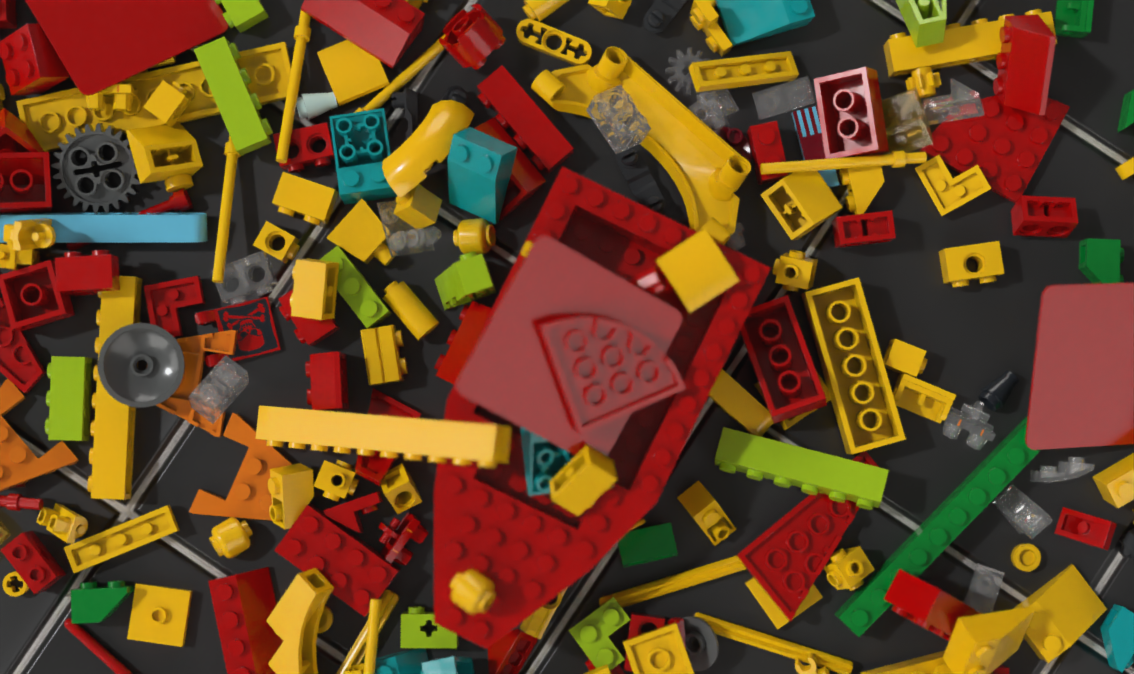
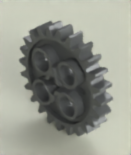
M98 123L94 131L91 124H86L85 133L80 127L75 128L76 137L70 133L65 135L69 143H58L63 152H55L53 154L56 158L60 159L59 162L51 165V167L59 169V173L53 175V178L62 180L57 189L66 188L67 192L63 198L66 199L73 196V206L83 202V211L88 210L93 205L94 213L100 212L101 206H103L107 213L111 211V204L116 209L122 207L120 199L126 203L130 202L131 199L127 193L134 195L138 193V190L133 185L140 184V181L136 177L137 170L128 139L125 141L122 139L124 135L123 130L113 134V125L108 126L106 131H104L103 124ZM105 145H110L114 148L115 155L113 159H108L103 155V147ZM78 150H82L87 154L86 164H80L76 160V152ZM113 162H122L121 167L108 168L100 173L99 171L79 175L74 173L77 169L90 168L97 164L105 165ZM111 172H116L120 175L121 184L119 186H114L110 183L109 175ZM84 177H88L93 181L94 188L92 191H87L83 188L82 180Z

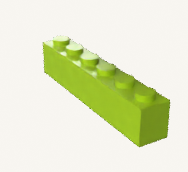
M723 427L715 456V465L719 466L721 471L732 474L736 471L747 473L746 476L748 478L762 481L763 478L774 480L773 483L784 488H790V485L800 487L802 492L810 495H817L818 492L829 495L828 498L833 501L845 502V500L857 502L856 506L872 510L873 507L879 508L889 471Z

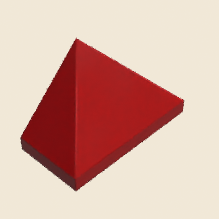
M520 629L508 632L488 648L489 674H518L538 638Z

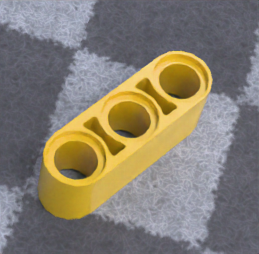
M721 369L709 393V397L752 435L762 437L773 425L769 411Z

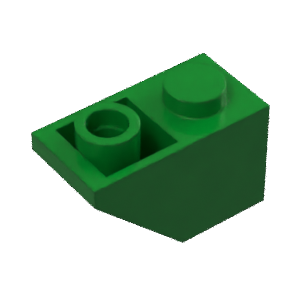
M1087 238L1079 241V270L1093 284L1124 283L1123 275L1120 274V263L1124 260V248L1121 247V240Z
M124 580L108 581V586L97 587V582L80 583L79 588L71 590L72 624L100 623L107 620L134 591V585H125Z

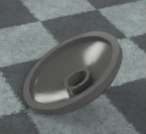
M148 323L130 324L116 330L105 341L98 357V374L105 390L120 403L139 408L151 407L167 400L179 387L185 368L183 352L176 339L163 328ZM140 360H145L148 363V367L144 371H140L137 368V363Z

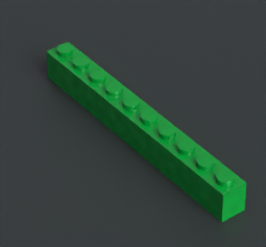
M1025 417L834 614L856 636L860 637L891 605L890 602L884 600V597L898 570L901 569L917 578L1041 451L1032 450L1025 443L1028 417Z

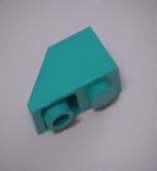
M1114 604L1100 626L1109 666L1123 672L1124 669H1128L1134 662V613L1123 606Z

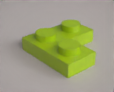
M613 596L569 629V632L596 668L607 664L609 670H612L625 660L608 636L630 621V618Z

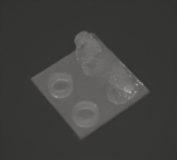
M396 201L377 203L391 257L434 251L433 244L442 235L440 229L434 226L416 229L393 214L397 204Z

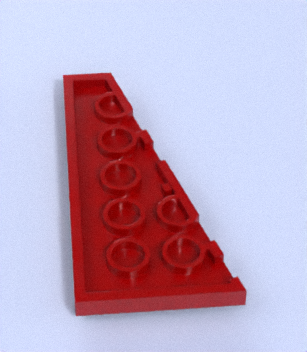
M866 451L860 452L852 459V461L879 467ZM819 492L817 495L809 494L736 555L789 622L792 621L796 614L795 612L806 598L817 576L822 572L847 527L855 518V514L860 508L856 506L857 502L845 500V502L833 501L828 498L829 495Z

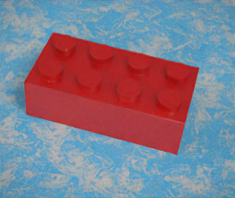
M788 295L752 307L740 333L773 424L827 406L823 388Z
M308 504L274 550L303 572L317 568L334 587L331 593L364 617L369 614L370 599H380L401 570L393 562L391 564L386 561L382 554L343 525L325 516L324 512L314 504Z

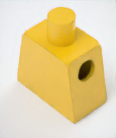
M363 199L353 207L326 237L333 244L366 264L375 256L381 263L387 266L396 256V253L386 245L391 239L392 234Z

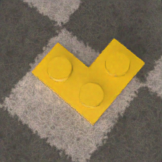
M693 0L690 11L692 24L698 31L703 30L708 37L705 41L714 53L718 52L722 57L731 50L732 43L717 24L719 15L708 0Z
M940 154L915 168L941 216L992 189L979 165L953 178Z

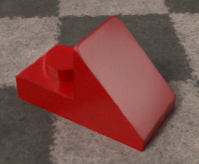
M380 491L323 511L325 516L356 532L362 533L364 530L357 511L361 510L363 515L377 510V504L383 502Z
M1063 507L1054 533L1108 551L1117 524Z

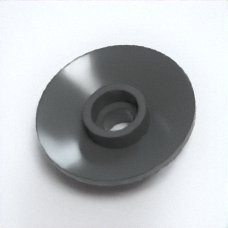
M694 616L683 617L686 652L693 671L706 670L715 663L718 657L719 643L717 636L711 626L704 620Z

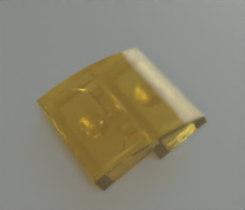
M916 88L882 100L889 152L879 155L891 154L892 151L902 150L908 153L933 144L929 123Z

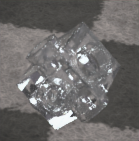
M728 89L704 91L696 96L697 102L688 107L692 113L709 128H713L714 131L729 123L727 118L739 111Z

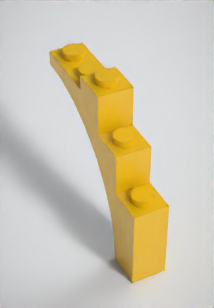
M317 568L297 574L266 620L274 632L283 640V643L268 663L276 674H318L316 657L318 625L324 605L334 587Z

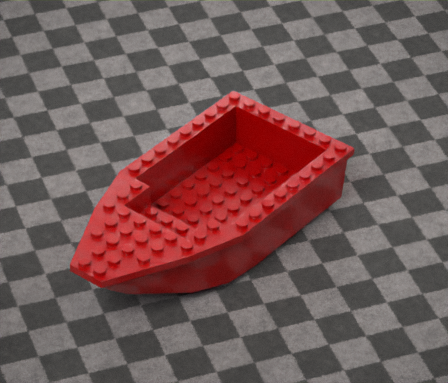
M562 166L525 243L527 241L534 242L540 236H549L626 281L656 266L663 274L667 290L654 297L677 309L682 315V323L665 355L673 362L686 389L631 413L607 456L614 461L617 480L610 489L605 490L596 499L590 508H587L577 516L552 501L551 493L528 495L520 426L460 395L456 390L455 382L447 398L444 421L511 427L508 463L496 462V468L478 466V460H471V465L453 464V458L446 457V463L438 462L434 487L435 624L486 649L591 570L656 504L769 273V267L714 241L739 281L690 313L656 260L698 232ZM521 251L466 362L525 259ZM468 570H476L493 583V592L496 595L492 604L485 612L479 611L478 613L470 614L453 602L451 599L453 589L450 587V584L458 573L464 574Z

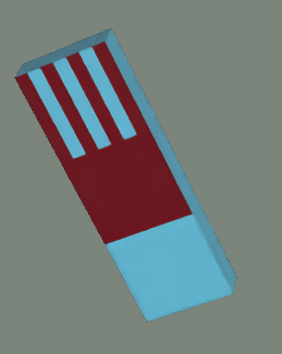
M818 106L793 111L791 114L803 160L825 159ZM836 169L818 171L830 188L839 185Z

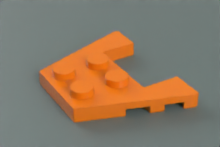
M238 330L176 339L182 349L185 361L183 378L177 390L167 400L156 406L187 420L188 423L210 432L215 437H222L226 412L198 408L197 405L206 351L235 355Z
M6 379L0 387V492L26 483L41 475L55 472L62 467L76 464L79 461L63 441H60L43 456L37 458L5 421L3 416L26 399L9 379Z
M232 413L223 436L248 446V451L227 498L223 499L203 489H199L189 512L201 515L272 521L269 514L272 500L268 489L270 469L293 465V463L274 446H266V440L256 439V430L245 422L239 414Z

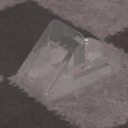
M952 78L950 79V95L923 99V107L929 125L985 115L979 93Z
M1015 485L1009 487L993 502L994 506L1019 534L1024 532L1030 539H1033L1053 521L1049 514Z

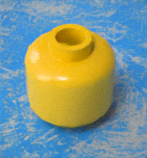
M484 218L462 220L457 230L453 232L454 245L459 246L463 254L476 251V254L488 253L491 246H494L496 242L494 226L489 224Z
M230 517L212 528V536L209 540L219 557L224 555L226 558L231 559L250 547L249 536L253 535L245 520L239 522L235 517Z
M468 570L464 574L458 573L450 584V587L453 589L451 599L470 614H475L479 611L485 612L492 604L496 595L493 592V583L476 570Z

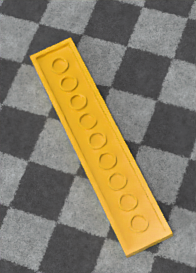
M286 42L240 51L241 58L237 59L241 69L246 68L252 82L248 84L251 94H257L261 105L286 100L291 71V62ZM199 61L136 74L124 82L117 83L132 85L133 88L138 89V97H133L131 111L114 110V97H105V110H89L87 108L86 95L82 94L78 88L16 101L20 120L26 124L45 152L60 150L59 142L69 143L65 135L70 133L76 137L75 128L80 127L85 133L86 124H91L94 131L98 123L103 124L104 131H106L108 126L113 125V134L123 130L124 135H127V129L166 125L165 122L144 108V105L162 80L169 85L174 81L187 90L185 96L191 100L176 123L221 114Z

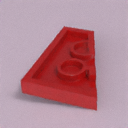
M373 388L368 415L421 419V413ZM374 450V456L358 454L355 473L380 486L396 458L380 457L381 451Z

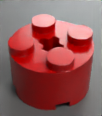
M480 4L471 5L473 10L467 13L463 9L447 23L442 31L445 37L444 39L440 38L439 42L462 67H472L474 70H477L485 64L486 57L493 50H497L504 44L506 38L503 36V29Z

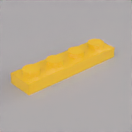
M791 51L692 62L688 68L696 92L793 81L799 76Z
M166 505L64 547L73 573H77L180 531L171 506Z

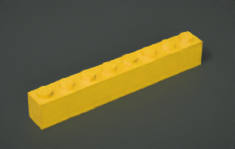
M119 276L120 291L98 292V297L101 298V309H98L96 313L97 326H100L99 337L95 339V352L98 353V357L103 344L111 334L126 325L140 323L141 278L136 276ZM95 365L93 378L94 381H97L96 392L92 395V408L95 409V420H92L90 425V434L94 437L93 448H90L89 451L92 476L88 477L87 489L88 492H91L92 499H131L136 407L120 403L105 390L98 374V365Z

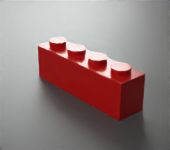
M503 65L477 86L480 93L477 96L487 109L492 107L498 114L495 116L496 120L505 130L509 127L515 134L513 140L522 150L527 148L531 152L533 157L530 159L540 171L545 169L548 174L551 173L574 153V148Z

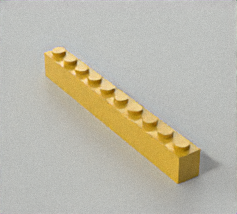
M260 405L256 439L267 440L266 446L283 447L284 442H289L288 448L305 449L306 444H311V450L328 451V446H334L333 452L351 454V448H356L357 454L374 456V450L381 451L380 457L397 458L398 453H404V459L420 461L422 455H429L428 461L446 463V457L453 458V464L471 465V460H478V466L496 468V462L508 463L511 427Z

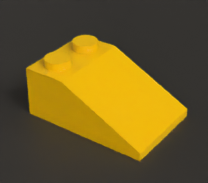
M1073 564L1013 608L1033 606L1035 609L1023 638L1039 659L1047 663L1072 646L1107 610Z
M1031 606L958 618L943 656L944 661L953 674H990L1019 649L1035 609Z

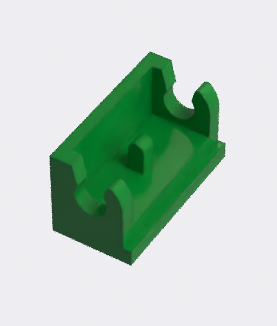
M1057 0L1054 22L1056 35L1084 38L1091 33L1094 0Z
M671 522L628 531L618 541L623 568L676 557L678 553Z

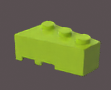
M895 0L916 48L943 42L947 20V0Z
M476 251L461 255V261L455 262L434 279L444 310L497 293L483 254L477 255Z

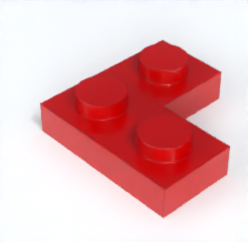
M200 276L144 286L150 324L163 328L173 337L183 336L178 309L205 304Z

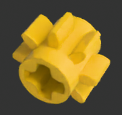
M930 66L910 71L911 77L905 80L908 93L914 92L916 99L936 95L935 88H939L942 85L939 72L933 73Z

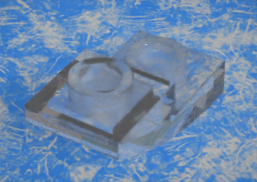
M808 76L752 93L759 120L816 102Z
M1068 457V462H1059L1058 472L1057 467L1040 466L1039 471L1031 470L1030 481L1059 482L1070 480L1094 470V464L1085 463V458Z
M977 563L964 604L982 614L992 613L1005 573Z

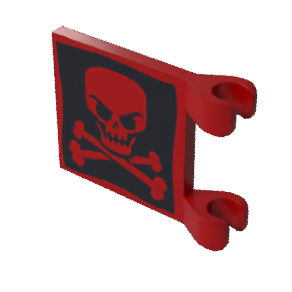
M268 296L214 310L198 312L194 316L198 325L216 321L219 332L238 330L235 355L217 353L206 356L205 362L210 368L281 350Z

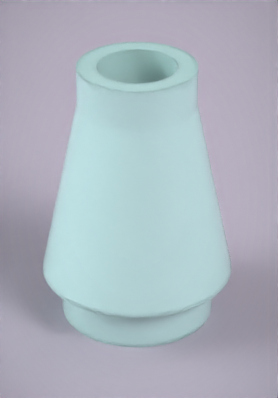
M334 92L301 94V97L297 98L296 104L300 119L307 118L308 121L338 107Z

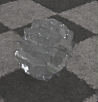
M687 48L685 56L681 50H677V59L674 57L668 59V63L672 67H667L665 73L673 76L667 82L669 85L678 83L675 88L677 93L682 87H685L686 95H690L691 87L696 92L692 78L688 77V73L685 76L683 72L685 67L690 66L692 62L709 61V58L700 60L703 54L702 51L699 50L696 56H693L692 48Z

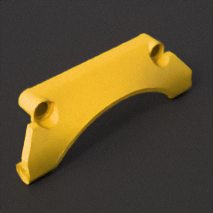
M610 46L605 50L599 63L594 67H591L589 64H583L552 72L546 69L536 77L531 85V89L555 110L585 116L612 126L648 150L666 169L681 193L686 206L690 229L699 232L705 228L711 238L722 245H725L735 232L740 198L734 192L738 190L751 171L750 162L633 61L624 50L616 46Z

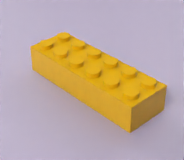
M859 277L801 294L846 454L852 455L906 440Z

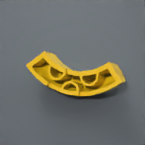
M442 100L433 104L429 113L413 134L382 161L384 176L389 186L400 198L427 177L426 173L431 169L435 160L441 163L450 151L453 134L469 127L474 112L463 103L454 100Z

